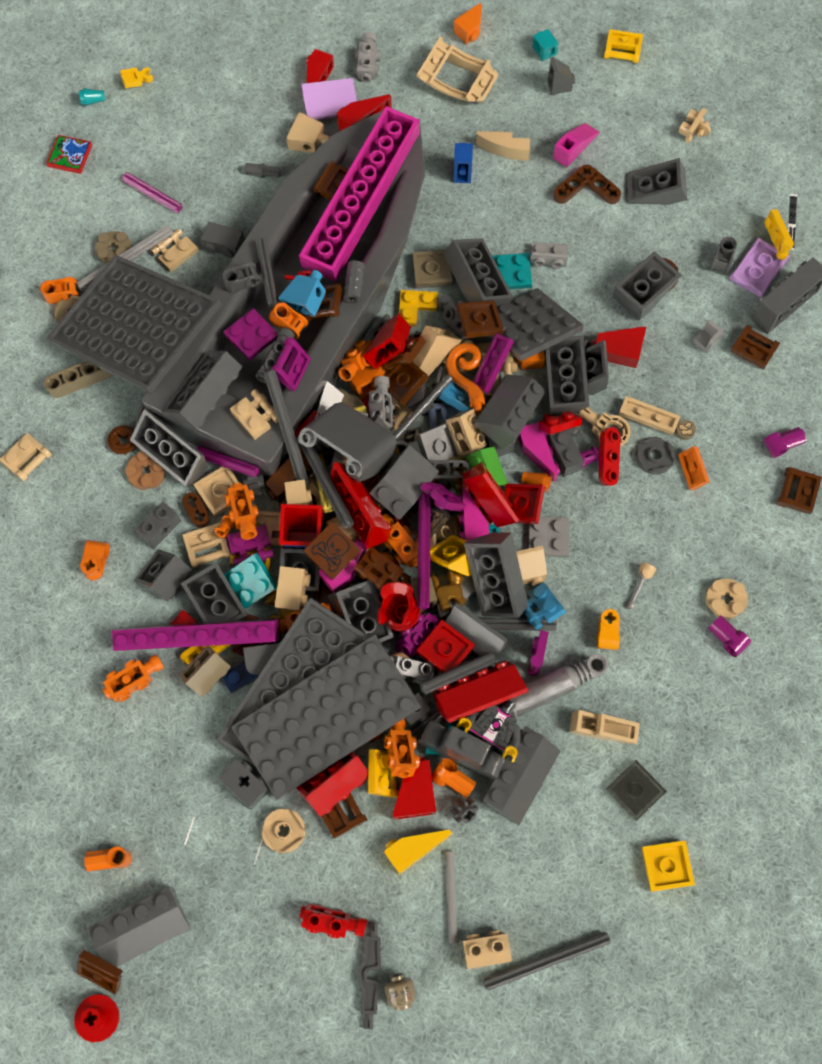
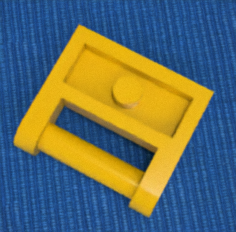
M609 29L604 59L630 60L638 64L643 34ZM611 48H612V49H619V50H626V51H633V52H635V54H633V53H626V52H619V51H612Z
M377 749L369 750L368 794L398 797L397 776H391L390 768L388 780V752Z

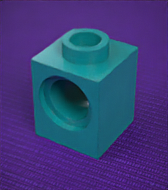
M549 29L533 35L532 48L542 61L557 55L559 43Z

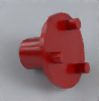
M103 994L91 995L84 999L77 1007L74 1015V1026L77 1033L84 1040L92 1043L102 1042L111 1037L117 1030L120 1021V1011L116 1002Z

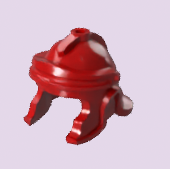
M405 582L385 584L380 592L383 600L378 610V623L384 625V622H386L391 629L396 631L411 629L417 623L421 611L413 597L412 586Z

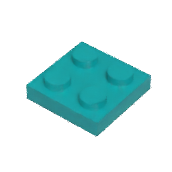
M529 253L492 255L509 290L532 288Z
M258 553L253 554L224 574L245 609L277 589V584Z

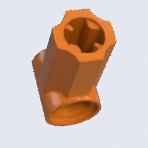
M443 758L431 773L432 780L439 786L448 785L465 798L469 796L476 785L475 781L458 770L456 762L450 758Z
M122 847L86 852L84 857L86 871L126 868L132 862V854L129 850ZM122 852L123 860L117 863L116 856Z

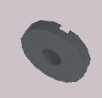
M650 437L643 440L636 451V461L639 467L653 475L667 472L675 460V450L672 445L659 437ZM658 452L661 458L653 459L650 453Z

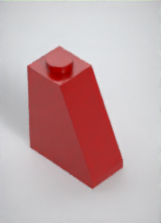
M398 313L384 323L364 352L363 357L376 370L404 351L411 326Z
M646 327L598 333L597 339L592 340L591 346L604 340L606 341L608 362L636 368L640 358Z
M424 757L419 758L420 764L413 776L403 778L393 811L394 820L436 814L430 762L425 760Z

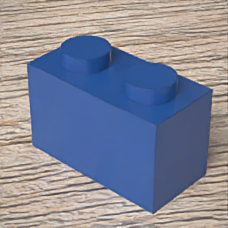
M455 143L453 183H471L473 144Z

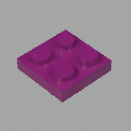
M254 308L223 331L230 342L249 361L278 338V333Z

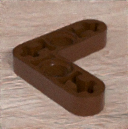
M587 164L577 169L556 187L554 191V200L559 204L568 202L585 186L589 187L609 204L618 203L621 197V190L593 166ZM577 182L579 186L572 187L569 183ZM602 182L604 186L597 187L595 183Z

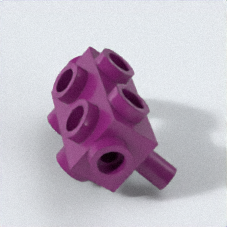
M420 613L417 623L411 629L400 632L401 637L396 641L398 645L395 646V650L397 652L402 651L408 657L418 655L416 654L417 649L440 623L438 617L430 613L424 615Z

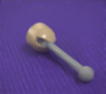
M645 562L641 563L639 567L641 580L631 601L627 603L628 609L635 607L634 602L645 579H650L655 574L656 568Z

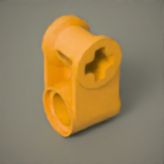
M613 609L605 610L599 618L597 649H619L620 618L617 611ZM607 616L610 617V620H612L611 624H609L608 620H606Z

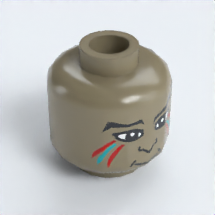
M403 973L390 976L391 980L384 986L388 1005L394 1007L396 1011L412 1007V1003L416 999L413 980L409 977H404Z

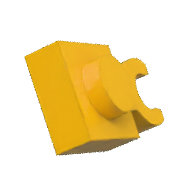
M137 67L120 70V76L125 89L142 86V81L146 83L153 81V75H149L150 68H143L142 71H138Z

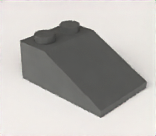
M680 158L627 173L629 204L670 205L687 200L686 170Z
M654 251L615 286L613 298L640 321L656 306L682 274Z
M409 444L369 487V494L400 520L424 492L421 490V485L431 482L439 470Z
M217 562L181 583L204 623L238 621L248 615Z

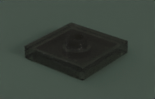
M637 760L605 789L635 822L667 792Z

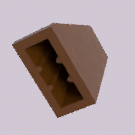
M299 447L309 478L313 470L301 447ZM290 458L265 483L267 495L271 500L276 499L279 504L286 499L284 482L297 481Z

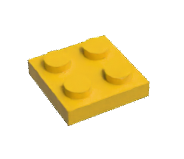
M686 840L641 847L650 892L695 885Z

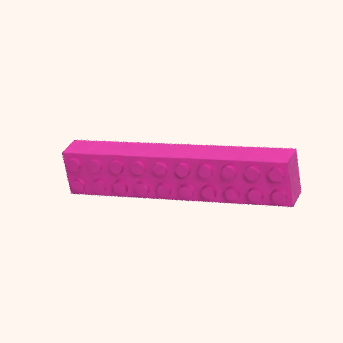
M387 106L384 108L301 251L299 258L302 268L311 271L317 270L323 277L336 282L419 136V119Z

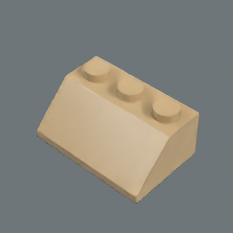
M543 545L516 551L524 585L532 584V586H537L543 583L547 577Z

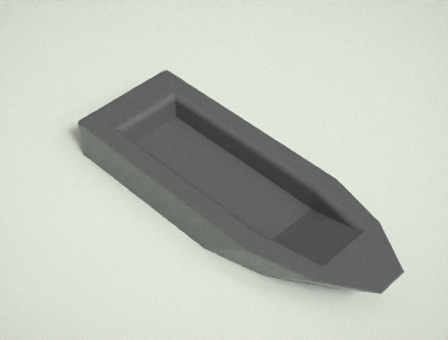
M383 110L332 135L282 182L227 267L231 268L248 261H253L256 264V272L260 275L262 282L258 286L230 293L226 291L223 276H221L209 295L219 299L222 305L151 394L146 392L142 397L145 409L147 408L187 442L256 465L260 470L258 475L263 474L266 480L289 458L279 422L275 423L270 419L268 423L271 429L254 440L231 413L230 408L245 397L252 402L254 398L251 392L255 389L260 394L263 393L267 398V402L273 406L267 383L259 381L256 378V374L275 342L249 361L230 342L223 331L254 308L279 333L280 329L269 320V314L274 307L270 308L267 304L256 241L262 238L266 239L277 301L282 303L278 298L292 282V280H285V275L297 276L298 272L309 271L301 267L299 255L331 201L321 196V193H315V185L331 160L336 165L340 164L350 169ZM421 127L419 136L336 282L322 277L320 280L322 286L340 284L343 288L339 304V316L310 319L308 325L303 327L299 333V338L294 339L311 358L296 391H289L279 380L294 433L314 410L318 411L326 382L328 381L335 387L340 379L338 371L343 366L341 360L346 356L347 351L355 347V343L363 340L381 310L410 232L425 177ZM349 261H360L365 266L361 299L358 303H349L343 298ZM329 306L319 307L318 310L329 308ZM277 312L280 317H283L280 312ZM207 351H227L242 368L239 371V376L227 387L228 391L218 399L214 410L207 414L202 426L197 429L187 428L162 413ZM261 406L256 409L261 415L265 413Z

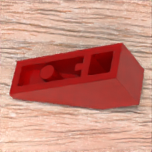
M314 49L312 54L308 55L306 60L307 83L327 80L334 68L333 55L318 49Z

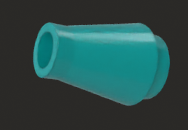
M87 88L79 90L81 105L85 104V106L105 101L104 90Z

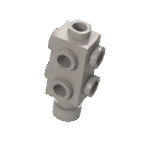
M372 32L363 34L362 42L359 43V49H356L358 64L355 63L354 74H357L358 79H361L362 82H371V80H375V75L379 76V65L376 64V61H380V50H377L376 35Z
M378 376L374 378V388L376 390L369 392V418L379 416L392 431L395 425L393 420L394 403H392V395L388 393V388L390 387L389 378Z
M390 656L403 678L412 679L411 683L420 685L422 682L435 676L436 668L429 663L399 656Z

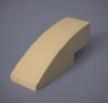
M477 131L476 145L482 149L505 158L529 161L530 138H512V132Z
M577 710L572 712L569 733L620 743L637 744L640 723L606 714L597 715Z

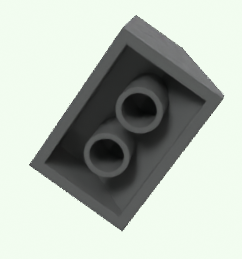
M367 580L327 595L333 612L368 636L372 637L376 634L380 642L394 637L391 628L386 622H384V625L378 623V610L381 607V601L374 587L375 585L371 581Z
M456 603L445 622L475 644V647L469 654L478 658L490 652L495 655L497 661L505 651L508 639Z

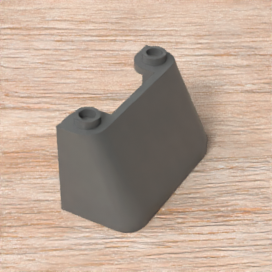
M344 402L333 404L304 427L297 440L305 447H313L320 439L348 458L345 466L346 472L357 482L382 474L388 468L396 447V438L391 432Z

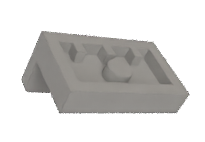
M532 242L531 265L537 267L553 266L554 268L567 266L568 245Z

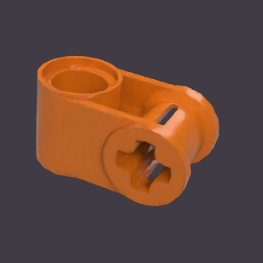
M73 277L47 280L40 286L44 299L49 304H56L63 299H70V294L72 296H79V293L76 291L77 280Z
M285 303L275 305L269 314V320L279 329L284 327L293 331L295 335L293 339H298L303 327L308 325V321L304 316ZM277 312H280L283 317H280Z
M93 540L86 541L80 569L88 579L97 580L102 576L106 560L109 556V543Z

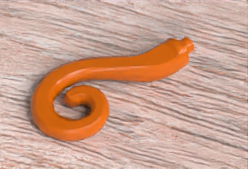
M462 343L450 351L446 362L447 372L452 377L453 382L468 393L470 407L474 409L476 414H480L482 408L485 407L483 392L478 385L458 372L456 364L462 354L472 353L473 359L467 362L464 358H460L459 366L463 370H473L481 362V352L472 343Z

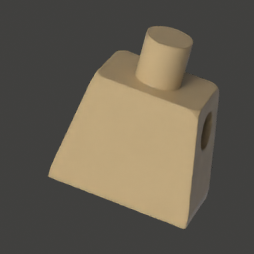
M299 112L286 140L290 150L314 153L319 148V145L325 143L331 136L325 135L323 123Z

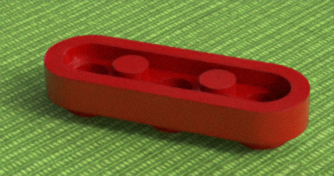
M615 427L604 428L600 434L598 478L602 485L613 486L619 479L620 432Z

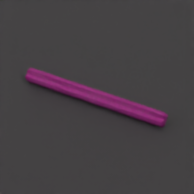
M422 494L419 497L417 607L423 610L430 607L431 496L428 494Z

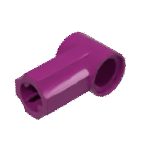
M797 427L781 434L779 432L767 436L763 442L772 458L783 455L791 448L804 444L806 442V434L803 429Z
M721 615L708 627L723 643L724 649L733 657L739 656L751 644L750 638L743 631L736 630Z

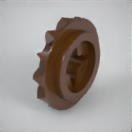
M118 426L109 433L107 443L111 451L118 455H126L130 451L134 452L136 445L130 441L134 432L132 427ZM119 436L126 439L127 445L120 442Z

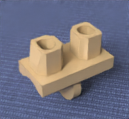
M702 108L700 112L691 109L688 113L686 120L691 122L692 125L683 121L678 132L686 136L685 142L690 143L696 132L698 137L708 136L711 132L709 122H703V117L707 112L706 109Z

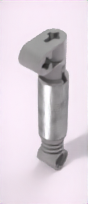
M593 654L588 659L583 660L582 663L579 662L578 666L576 664L573 667L564 666L531 681V683H526L527 693L509 699L516 704L511 715L515 718L570 692H574L580 683L588 682L589 678L592 680L601 677L608 668L607 659L601 654ZM598 662L601 665V670H594L591 663ZM499 703V704H497V705H495V706H497V707L500 708V706L502 705V703Z

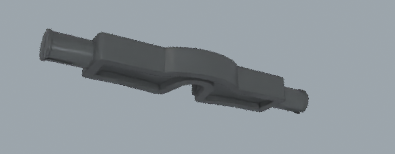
M369 922V936L365 937L364 960L358 971V981L362 989L361 1013L364 1014L363 1029H368V1020L369 1029H373V1014H377L380 981L368 979L367 972L381 969V938L377 937L379 922H375L374 931L373 922Z

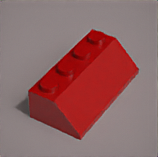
M339 462L333 463L330 478L354 521L352 527L364 547L369 549L387 542L391 532L390 524L382 517L380 508L374 504L369 490L364 488L362 481L357 482L347 474L346 465Z
M501 660L496 662L494 667L489 669L486 667L475 672L476 674L466 676L433 691L432 694L439 714L448 723H451L527 693L528 689L515 664L507 660Z

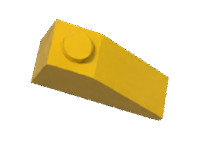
M450 830L404 837L398 841L394 838L385 845L387 849L384 851V854L400 875L449 838L452 832Z

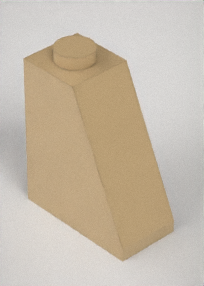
M426 325L420 335L426 340V343L413 360V363L429 376L449 355L450 351L461 342V339L450 330Z

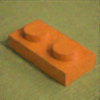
M693 446L678 454L690 490H696L710 483L698 447Z

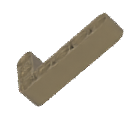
M84 361L48 376L44 381V386L53 398H61L114 375Z

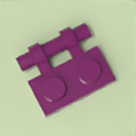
M426 482L421 485V490L426 494H430L435 500L434 504L442 510L448 509L461 512L466 506L453 492H449L441 484Z
M266 525L256 527L257 536L250 540L242 539L240 532L227 535L232 556L240 554L239 558L233 559L234 566H237L253 555H247L246 552L258 549V555L262 561H267V558L274 557L272 549L264 550V547L271 546Z

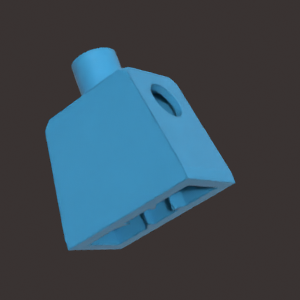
M313 270L309 277L297 275L278 299L298 313L315 317L326 293L325 288L320 283L323 275L317 270Z

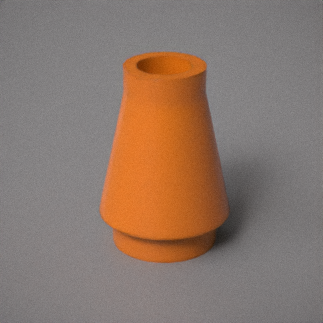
M524 471L521 482L525 484H543L546 492L549 490L552 477L548 476L547 473Z

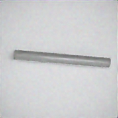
M446 852L449 943H458L454 852Z

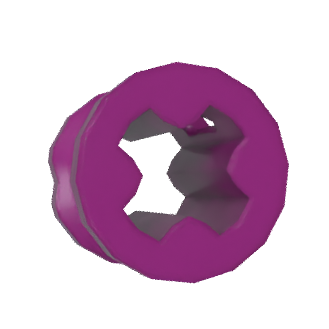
M595 445L586 451L580 452L584 460L582 468L592 462H599V451Z

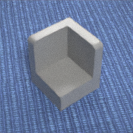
M708 320L704 329L693 340V343L708 354L720 341L724 330L711 320Z

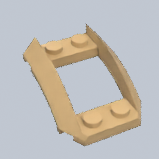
M439 37L416 76L448 96L465 101L483 103L499 76L496 69L493 70L490 64L491 61L489 59L486 61L475 58L452 44L451 46L442 41V37ZM446 60L479 74L468 92L457 90L436 78Z

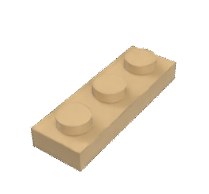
M628 396L625 397L619 415L670 435L674 434L681 417Z

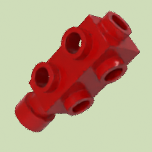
M308 903L307 906L302 905L299 918L303 919L301 927L306 928L308 932L326 933L327 936L334 939L345 938L346 931L354 932V935L363 937L367 924V919L359 917L355 919L350 917L349 913L343 912L340 909L334 910L322 907L320 904Z

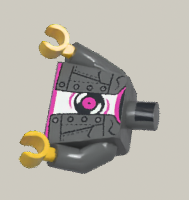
M507 700L502 703L500 708L494 705L460 719L456 728L463 726L465 728L464 732L467 733L469 731L476 738L490 744L491 747L503 753V759H505L506 755H510L513 758L512 762L515 761L521 742L520 727L516 724L517 719L511 715L516 706L515 703Z

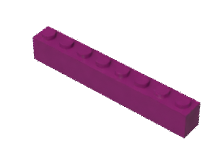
M280 618L124 627L112 630L113 651L276 642L281 639Z

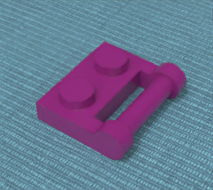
M287 337L284 341L285 346L276 364L270 370L276 371L278 379L289 391H296L311 358L296 340ZM291 350H292L293 352H292V354H291V356H290V358H289V360H288V362H287V364H286V366H285V368H284V370H283L282 368H283V366H284V364H285V362H286V360H287V358H288V356H289V354H290V352H291Z
M541 630L539 637H534L531 654H534V656L531 657L530 665L527 669L530 676H537L540 672L549 632Z

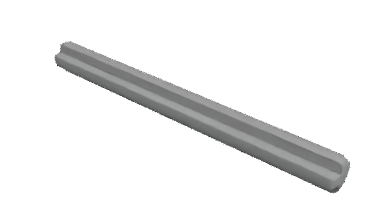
M166 225L119 256L133 261L172 236L173 231ZM107 264L77 282L79 289L82 292L86 291Z

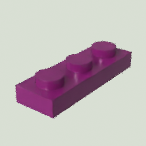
M497 333L473 380V383L488 394L514 343L512 339Z

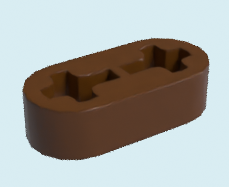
M190 492L184 495L182 502L193 524L198 528L206 527L210 522V517L198 494ZM189 499L195 500V508L189 504ZM197 512H200L201 516L203 517L202 522L197 520Z

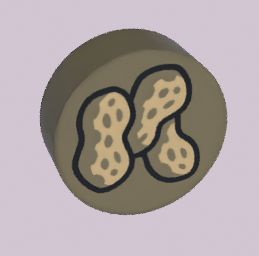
M690 420L680 421L675 430L676 435L682 440L693 438L696 432L695 424Z

